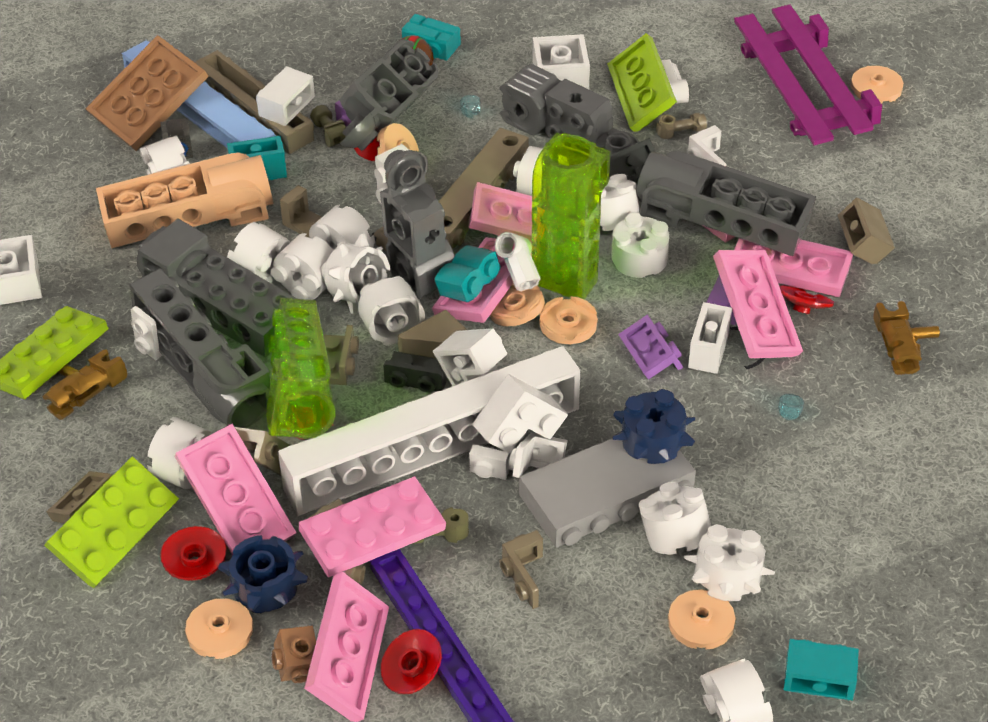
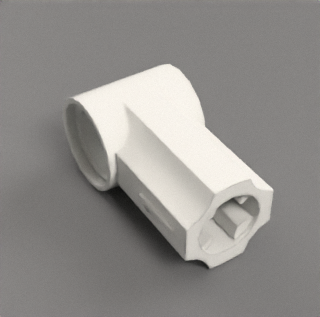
M670 59L661 60L677 101L675 104L687 103L689 100V88L686 79H681L677 65L672 63Z
M510 232L501 233L495 241V251L500 257L504 258L516 290L524 291L537 286L541 278L531 256L532 246L529 239Z

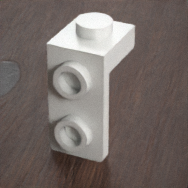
M716 125L689 136L688 154L726 166V163L714 153V151L720 149L721 130Z
M134 306L131 309V325L135 338L134 344L142 354H148L154 360H158L163 355L159 352L156 321L140 308Z
M527 431L521 438V440H524L527 437ZM473 444L469 453L470 472L482 478L495 477L506 480L509 470L514 469V467L510 466L511 453Z
M531 432L524 440L520 441L517 448L514 447L512 450L510 466L514 467L513 477L519 478L529 466L541 468L565 458L568 440L552 437L549 440L538 433Z

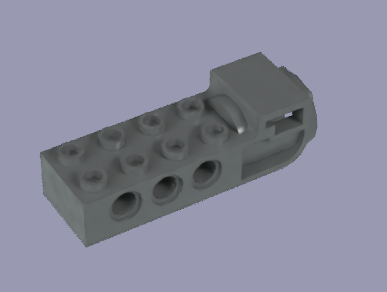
M652 151L643 166L636 189L638 200L642 202L640 210L642 217L665 222L668 226L676 228L682 218L790 256H794L805 233L816 200V196L681 151H671L666 155Z
M176 219L169 226H162L151 233L137 250V267L142 277L161 268L168 277L175 279L184 296L188 295L193 300L196 310L201 315L204 314L208 317L214 329L242 345L247 344L253 351L263 357H267L304 324L302 301L210 248L206 234L180 219Z
M161 268L130 283L132 307L137 306L156 321L159 352L218 421L225 423L226 426L233 424L234 427L248 428L269 412L272 400L270 395V372L247 344L236 349H230L226 338L214 331L208 317L204 314L201 315L196 310L193 300L188 295L184 296L179 290L175 279L168 277ZM255 396L258 401L249 406L245 400Z

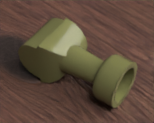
M319 105L312 110L310 118L317 127H323L326 145L331 147L340 144L346 137L342 133L346 128L344 121L338 120L333 122L332 112L325 105Z
M447 508L441 514L446 521L445 530L431 535L444 536L451 543H457L458 540L465 539L469 534L468 513L463 509ZM424 539L414 542L412 544L423 543Z

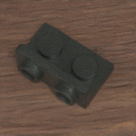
M647 138L601 159L609 180L611 176L616 174L627 175V180H639L649 154L652 151L655 152L650 138Z
M394 351L391 360H386L383 365L384 382L390 383L394 387L407 386L419 388L423 392L430 393L442 391L447 381V376L436 358Z

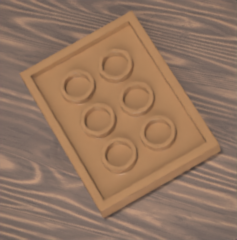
M157 35L91 102L86 110L122 141L137 151L209 75L204 69Z

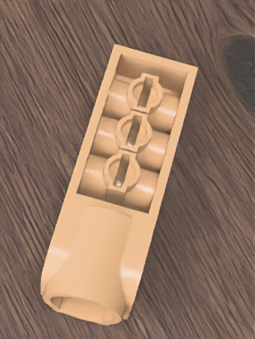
M231 153L96 188L102 219L111 248L145 240L151 233L162 226H169L176 219H180L192 227L222 219H229L231 226L267 220L269 216L266 206L274 204L261 155L249 157L242 153Z

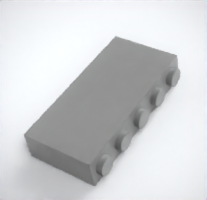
M612 438L520 476L519 496L557 548L564 544L573 545L581 537L592 532L601 533L609 525L620 520L629 521L640 512L639 502L660 491L659 488L664 483L677 482L679 486L694 487L696 470L680 450L675 459L665 463L649 464L647 463L648 459H635L631 457L623 448L622 440H613Z

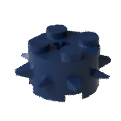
M660 389L657 392H646L637 396H631L625 402L624 410L615 411L613 414L622 424V431L612 436L613 440H622L623 448L631 457L635 459H648L647 463L649 464L665 463L675 459L682 446H693L695 440L685 432L686 425L695 421V417L686 416L684 406L679 400L674 398V394L671 391Z
M257 535L243 540L233 549V556L230 561L220 563L218 566L220 571L230 576L231 582L222 594L224 596L234 594L236 601L253 613L261 614L283 607L296 595L297 585L307 583L308 576L296 569L295 562L304 554L303 551L293 552L285 541L276 536H272L270 539H262V535Z

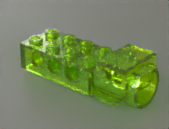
M555 133L551 140L545 144L535 162L532 175V259L541 278L537 286L569 298L573 296L585 299L598 282L601 195L609 182L610 151L597 147L595 143L580 136Z
M280 298L279 309L274 308L272 315V326H275V335H270L269 353H271V367H273L266 411L269 435L298 437L302 439L316 438L324 434L332 426L336 417L330 386L331 370L316 300Z

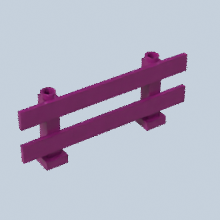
M791 4L772 8V14L783 30L766 34L753 13L734 18L735 24L745 38V43L741 44L742 54H744L745 58H758L794 114L795 120L790 121V129L794 136L807 135L813 146L834 141V136L830 130L848 126L852 134L857 135L872 131L873 125L881 123L882 104L872 89L862 91L861 99L856 100L821 50V48L828 47L829 27L820 14L811 15L809 17V24L804 25ZM796 49L834 106L816 110L779 53Z

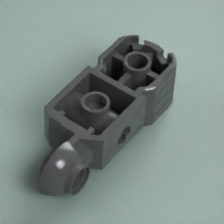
M400 40L383 57H380L360 75L339 99L340 103L352 122L343 130L342 133L346 137L340 145L348 148L358 147L363 151L377 137L382 128L392 124L438 77L437 64L433 63L429 66L430 58L420 48L412 49L414 46L413 41Z
M526 65L499 87V90L503 93L502 104L504 109L499 112L501 117L507 124L530 135H535L543 128H546V134L551 139L559 140L569 145L573 150H580L588 155L595 151L603 159L639 142L638 138L633 134L613 128V108L608 98L568 79L561 81L555 74L536 65Z
M395 150L387 156L384 162V169L386 170L385 180L388 188L380 192L384 235L388 238V243L386 244L387 259L392 276L402 277L412 290L416 292V297L420 299L438 289L435 277L443 266L453 261L455 255L446 239L443 219L445 211L435 198L434 190L425 181L428 167L426 156L419 151Z

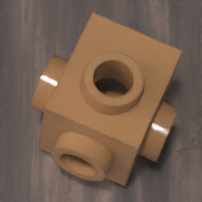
M313 626L279 629L274 642V649L272 650V664L275 670L279 669L281 682L290 680L294 683L306 682L316 645Z

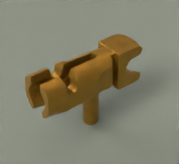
M904 301L898 302V310L889 311L883 303H877L873 319L877 331L882 334L888 356L895 359L891 360L894 373L902 375L918 372L920 370L919 361L922 358L920 344L916 343V341L925 338H938L940 336L939 327L911 328L908 322L909 312Z
M102 350L88 360L90 366L86 365L82 369L77 370L68 364L65 365L58 372L66 378L52 386L43 395V399L52 401L47 406L48 411L59 420H63L74 412L73 407H82L88 400L104 390L107 385L113 388L125 380L128 373L122 358L116 357L110 361L108 350Z

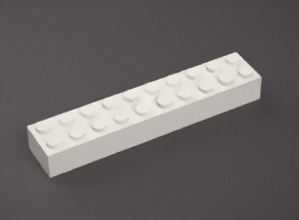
M561 346L502 369L491 371L472 380L464 381L445 390L434 392L415 401L407 402L396 408L377 413L358 422L350 423L328 433L320 434L309 440L290 445L278 451L283 490L297 516H300L324 505H329L338 498L342 500L471 451L473 444L479 446L489 444L472 423L508 374L552 397L567 414L579 410V367L566 349Z

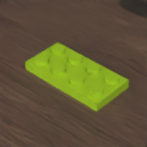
M645 33L607 63L629 128L632 131H640L677 102L653 38L649 34Z
M68 306L59 309L54 316L43 325L37 327L32 334L21 343L16 344L10 352L0 359V390L25 400L109 329L106 321Z
M132 456L44 546L87 585L95 588L173 507L179 498Z

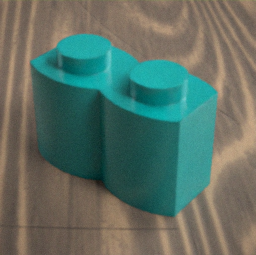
M470 245L460 249L453 261L443 266L435 277L440 296L464 302H470L476 298L483 286L490 283L500 271L501 266L496 251Z

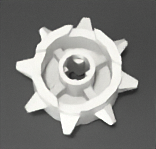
M360 234L355 244L341 243L340 246L332 251L327 261L321 266V275L325 278L328 291L334 297L333 301H347L351 314H356L358 311L361 289L367 284H373L379 280L386 279L388 275L386 270L390 271L388 259L382 252L383 248L381 246L376 249L369 247L366 235Z
M718 524L708 528V533L702 536L697 555H684V559L696 563L692 580L697 585L701 583L706 587L709 596L723 601H740L742 595L749 594L750 592L753 595L761 591L759 586L761 575H774L775 571L763 567L766 550L760 542L761 536L753 530L742 531L735 528H726Z

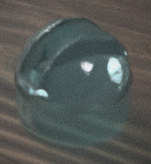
M467 95L461 98L460 109L462 114L468 118L478 115L481 111L480 98L475 95Z
M795 394L782 395L778 405L780 415L787 420L798 418L803 411L804 400Z

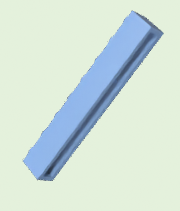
M146 40L122 53L124 68L150 43ZM205 81L177 109L178 112L226 148L227 143L276 136L271 129H267L255 117L248 115L237 104H233L226 99L222 93H218Z

